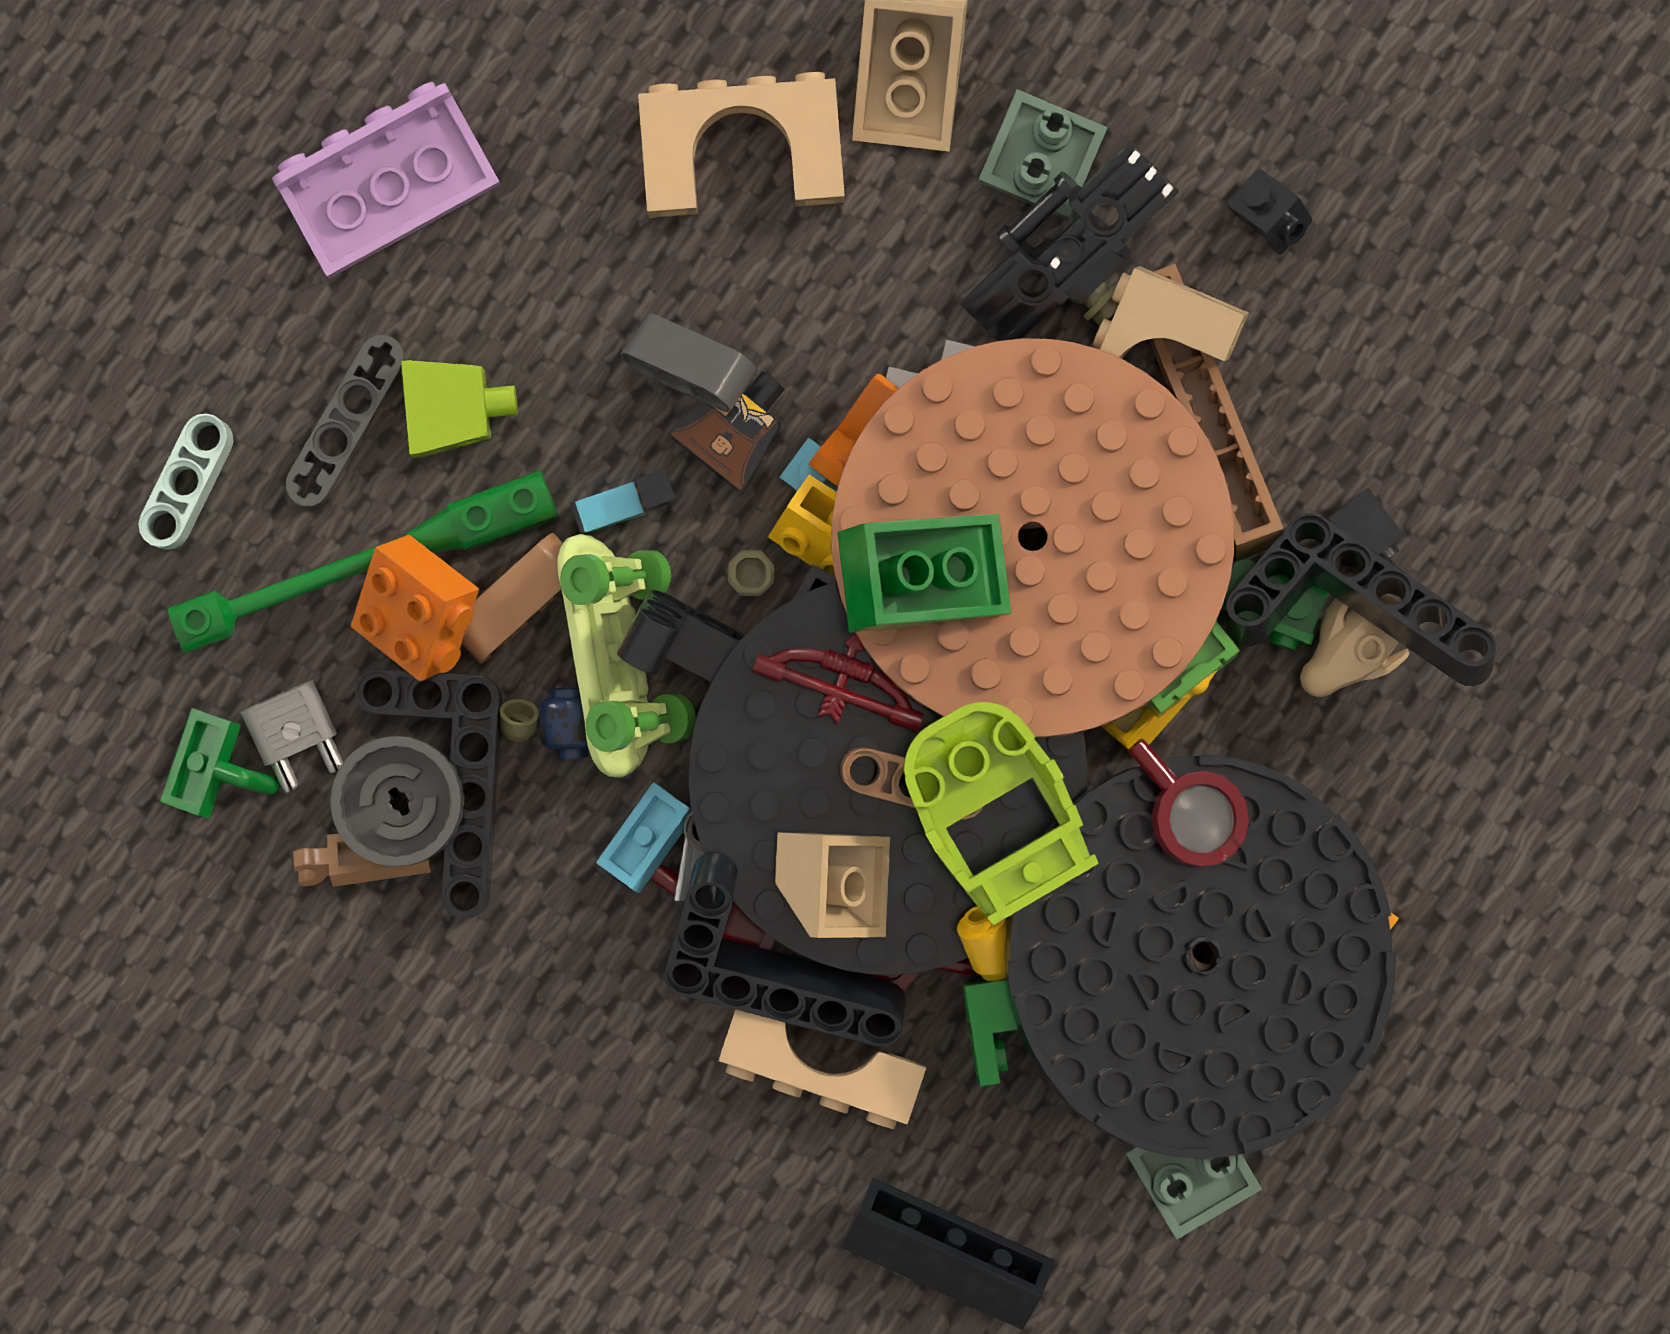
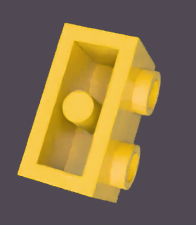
M809 474L782 513L768 538L779 544L787 553L797 556L812 566L813 564L835 577L832 555V517L837 492Z

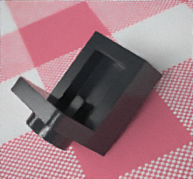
M1260 168L1226 203L1232 213L1265 237L1271 249L1279 255L1283 254L1290 245L1297 243L1304 236L1307 227L1312 222V218L1300 197Z

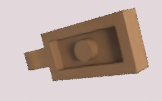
M339 834L327 835L328 847L303 848L293 852L294 870L298 871L300 886L316 885L327 876H330L332 886L334 887L431 873L430 859L407 866H384L368 861L356 854Z

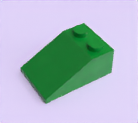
M999 514L863 523L837 532L849 632L896 629L1011 614Z

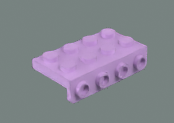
M434 82L424 84L413 90L408 95L410 101L394 110L390 106L380 108L364 119L367 125L351 134L347 130L336 132L322 141L323 149L307 158L304 153L297 154L278 166L280 172L273 176L272 180L282 194L329 279L501 185L445 83L435 86Z

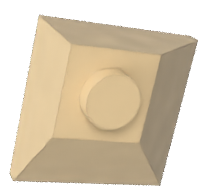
M778 832L775 883L810 937H886L890 837Z

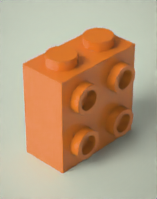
M407 535L375 547L351 627L418 681H422L439 673L448 672L458 662L461 655L460 646L466 628L474 616L473 607L479 588L412 536Z

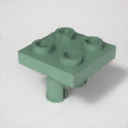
M1017 89L978 183L1031 205H1034L1055 185L1054 178L1061 171L1069 175L1082 187L1108 127ZM1069 199L1053 214L1069 220L1073 208L1069 206Z
M1135 1146L1125 1152L1176 1240L1262 1190L1242 1154L1211 1159H1194L1168 1156L1146 1151Z

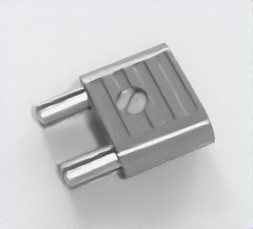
M313 680L277 694L240 712L264 765L271 764L284 793H290L291 789L278 761H280L294 791L299 787V783L287 757L317 745L329 773H335L336 769L323 742L325 741L338 770L343 764L342 758L332 739L337 732Z

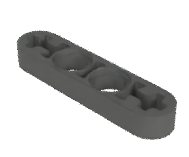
M384 334L369 338L362 345L288 473L286 491L296 504L306 508L317 507L329 498L402 372L401 361H406L405 352L401 344L393 337ZM387 344L392 346L390 355L395 359V363L392 367L383 365L378 371L376 378L385 381L382 388L378 390L369 380L356 377L360 368H363L369 374L375 365V360L370 356L373 348L382 350ZM360 386L367 388L372 395L370 408L362 414L349 412L345 406V397L348 391ZM330 429L341 430L347 437L346 450L334 457L325 455L320 447L322 435ZM313 453L322 462L336 467L331 475L322 468L316 479V483L322 487L318 495L309 493L304 499L299 496L302 488L296 484V481L300 475L308 478L312 474L316 465L307 462V459Z

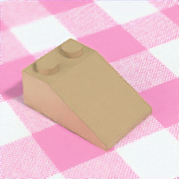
M865 0L853 141L950 151L968 0Z

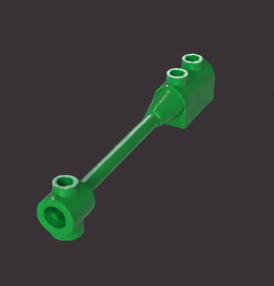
M538 470L449 503L447 508L405 533V536H412L432 553L461 548L466 552H470L559 519V515L543 472ZM375 547L232 600H228L214 590L168 607L170 621L184 653H189L232 637L238 618L368 571Z

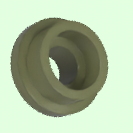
M1118 281L1111 287L1103 282L1083 301L1089 308L1083 315L1087 321L1092 318L1100 326L1104 319H1109L1115 313L1119 303L1113 301L1112 297Z

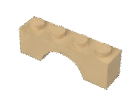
M735 1010L718 1060L728 1064L725 1072L730 1075L752 1082L756 1074L775 1080L772 1088L795 1097H801L803 1090L821 1095L819 1104L843 1113H848L850 1106L868 1111L866 1120L890 1129H895L897 1121L908 1124L926 1071V1065L878 1050L869 1061L855 1070L839 1074L821 1072L805 1064L795 1054L787 1037L785 1022Z

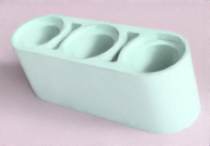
M199 414L191 418L184 426L140 516L138 523L140 534L150 545L165 550L176 549L183 545L188 538L233 445L231 429L216 416ZM210 425L217 426L220 432V440L217 446L208 451L200 450L197 445V436L200 430ZM184 470H194L198 476L197 488L189 495H180L175 486L177 476ZM170 513L176 520L175 532L171 537L159 540L154 533V523L159 516Z

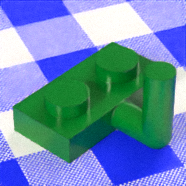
M192 708L160 802L210 819L222 782L265 795L275 794L278 790L279 782L274 776L228 763L241 724Z

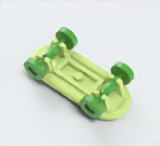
M579 534L567 538L561 545L557 558V568L583 709L587 745L592 760L601 772L610 777H624L633 773L641 764L649 744L656 740L663 743L682 742L691 736L696 723V713L692 703L681 694H663L655 698L652 703H649L647 701L649 687L646 672L631 666L617 655V650L636 616L629 596L632 595L637 599L644 600L652 589L665 593L670 585L671 570L666 558L658 551L641 550L632 553L628 558L615 557L612 551L601 541L589 535Z

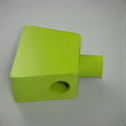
M411 360L401 361L409 453L413 458H422L491 439L489 417L518 415L515 385L487 388L485 370L482 366Z

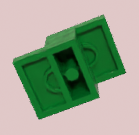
M1006 978L1000 981L982 979L962 982L977 1082L980 1087L1000 1084L999 1072L1008 1070L1004 1042L1001 1041V1038L993 1039V1033L1018 1030L1010 1004Z

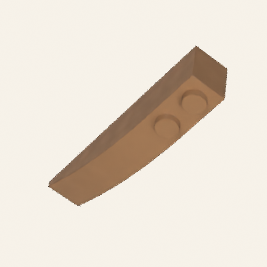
M1176 264L1154 271V273L1183 284ZM1167 338L1149 339L1168 391L1188 410L1201 427L1224 473L1232 505L1234 521L1233 557L1237 562L1268 550L1281 535L1284 528L1214 357L1175 340Z

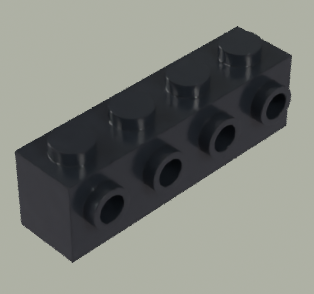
M874 1177L854 1214L841 1246L845 1250L1021 1330L1024 1329L1043 1295L1055 1261Z

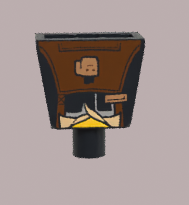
M762 371L745 393L743 392L730 412L721 411L701 402L675 424L668 432V435L723 481L743 495L782 428L781 422L771 415L768 410L785 389Z

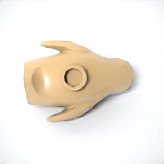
M1385 594L1378 598L1381 602L1389 605L1399 603L1390 594ZM1335 598L1326 609L1323 617L1318 646L1312 658L1303 666L1300 672L1301 686L1310 696L1321 698L1359 681L1375 679L1390 673L1408 658L1409 651L1404 649L1390 655L1399 642Z

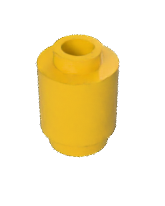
M976 906L967 911L959 921L957 932L973 970L987 981L1003 980L1006 978L1005 943L1007 918L993 925L980 908Z

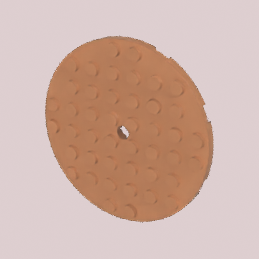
M1021 338L996 341L948 356L918 373L883 403L867 423L854 444L843 469L835 497L832 517V555L835 578L845 610L846 602L838 545V531L863 523L999 514L1011 614L896 629L855 632L879 669L898 688L927 709L929 708L943 717L971 703H996L1018 715L1036 736L1035 738L1039 739L1069 736L1117 721L1141 708L1163 692L1186 669L1211 632L1224 603L1234 556V521L1229 491L1217 456L1195 419L1164 386L1127 361L1102 350L1074 342ZM1032 524L1044 528L1047 542L1043 548L1038 551H1029L1020 545L1018 533L1023 526Z

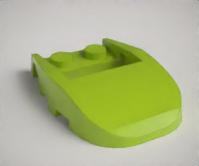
M976 702L949 713L923 729L915 737L907 751L904 774L908 791L920 817L925 835L935 852L989 921L995 925L1099 863L1095 854L1089 855L1079 827L1083 826L1076 805H1073L1062 780L1064 776L1055 760H1050L1035 741L1036 736L1023 720L1010 709L996 703ZM1032 778L1060 826L973 876L946 828Z

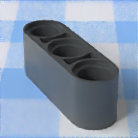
M652 313L646 315L620 353V356L628 365L644 376L724 412L732 410L758 371L756 366L738 351Z

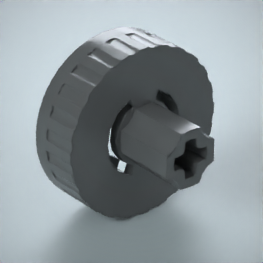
M390 736L370 741L356 749L344 761L334 779L331 790V813L336 829L343 841L356 854L376 864L407 866L430 859L449 844L451 838L455 836L463 817V786L457 775L458 772L442 752L418 739ZM392 776H405V777H394V778H391V779L386 780L383 784H381V785L379 786V788H378L376 794H375V804L373 805V794H374V792H375L377 786H378L382 781H384L385 779L390 778V777H392ZM397 789L401 793H405L410 801L408 803V808L410 809L408 814L403 810H394L391 805L396 800L394 791ZM384 822H386V823H388V824H390V825H393V826H403V827H392V826H389V825L385 824Z

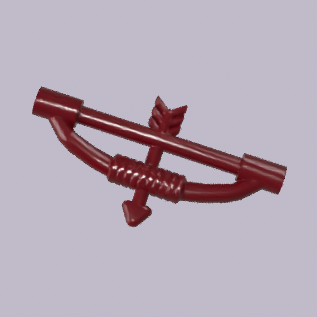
M857 634L845 641V646L849 648L847 655L831 649L824 651L804 648L783 650L770 657L758 653L752 669L753 673L781 682V679L827 695L823 699L818 717L829 714L838 725L842 716V710L845 708L844 702L888 717L890 718V723L918 732L924 713L913 710L907 695L886 675L874 669L872 664L855 659L858 651L863 652L865 650ZM787 662L819 663L822 668L840 674L836 685L787 668ZM848 677L866 684L869 682L873 683L894 698L896 701L895 705L891 706L845 689Z

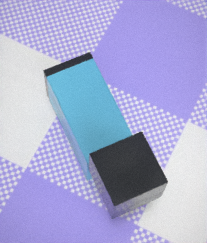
M666 469L636 478L635 482L638 488H636L634 482L570 503L580 533L587 535L645 515L643 508L648 512L677 502Z

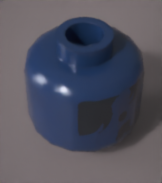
M579 687L550 689V697L543 699L538 707L541 743L546 748L558 749L559 759L588 757L585 721Z

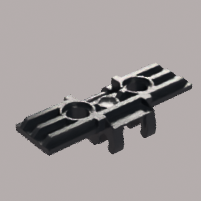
M1131 142L1082 187L1069 175L1061 171L1054 178L1055 185L1010 227L1004 225L997 232L1001 241L1012 253L960 301V305L997 341L1023 338L1057 305H1062L1067 299L1079 306L1131 257V251L1125 245V242L1179 193V190ZM1069 199V206L1076 211L1073 213L1072 223L1050 244L1044 241L1033 248L1027 243L1025 239ZM1100 203L1113 205L1119 213L1117 221L1111 226L1106 227L1104 222L1091 212L1094 206ZM1028 270H1038L1046 276L1048 283L1042 291L1030 293L1020 286V276Z

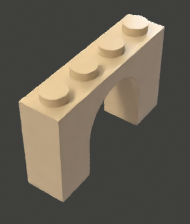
M808 72L796 75L795 82L776 83V77L757 76L748 78L746 80L747 85L727 87V81L707 80L697 83L698 89L678 91L677 84H657L648 87L649 93L638 94L646 203L649 218L698 214L694 168L697 144L703 133L714 122L728 115L738 113L761 116L776 125L784 134L792 155L796 207L845 203L835 78L825 79V73Z
M1139 266L1133 269L1131 275L1122 274L1112 297L1113 301L1119 303L1112 321L1103 320L1094 339L1093 346L1123 359L1127 352L1141 341L1152 338H1167L1226 361L1233 352L1249 312Z

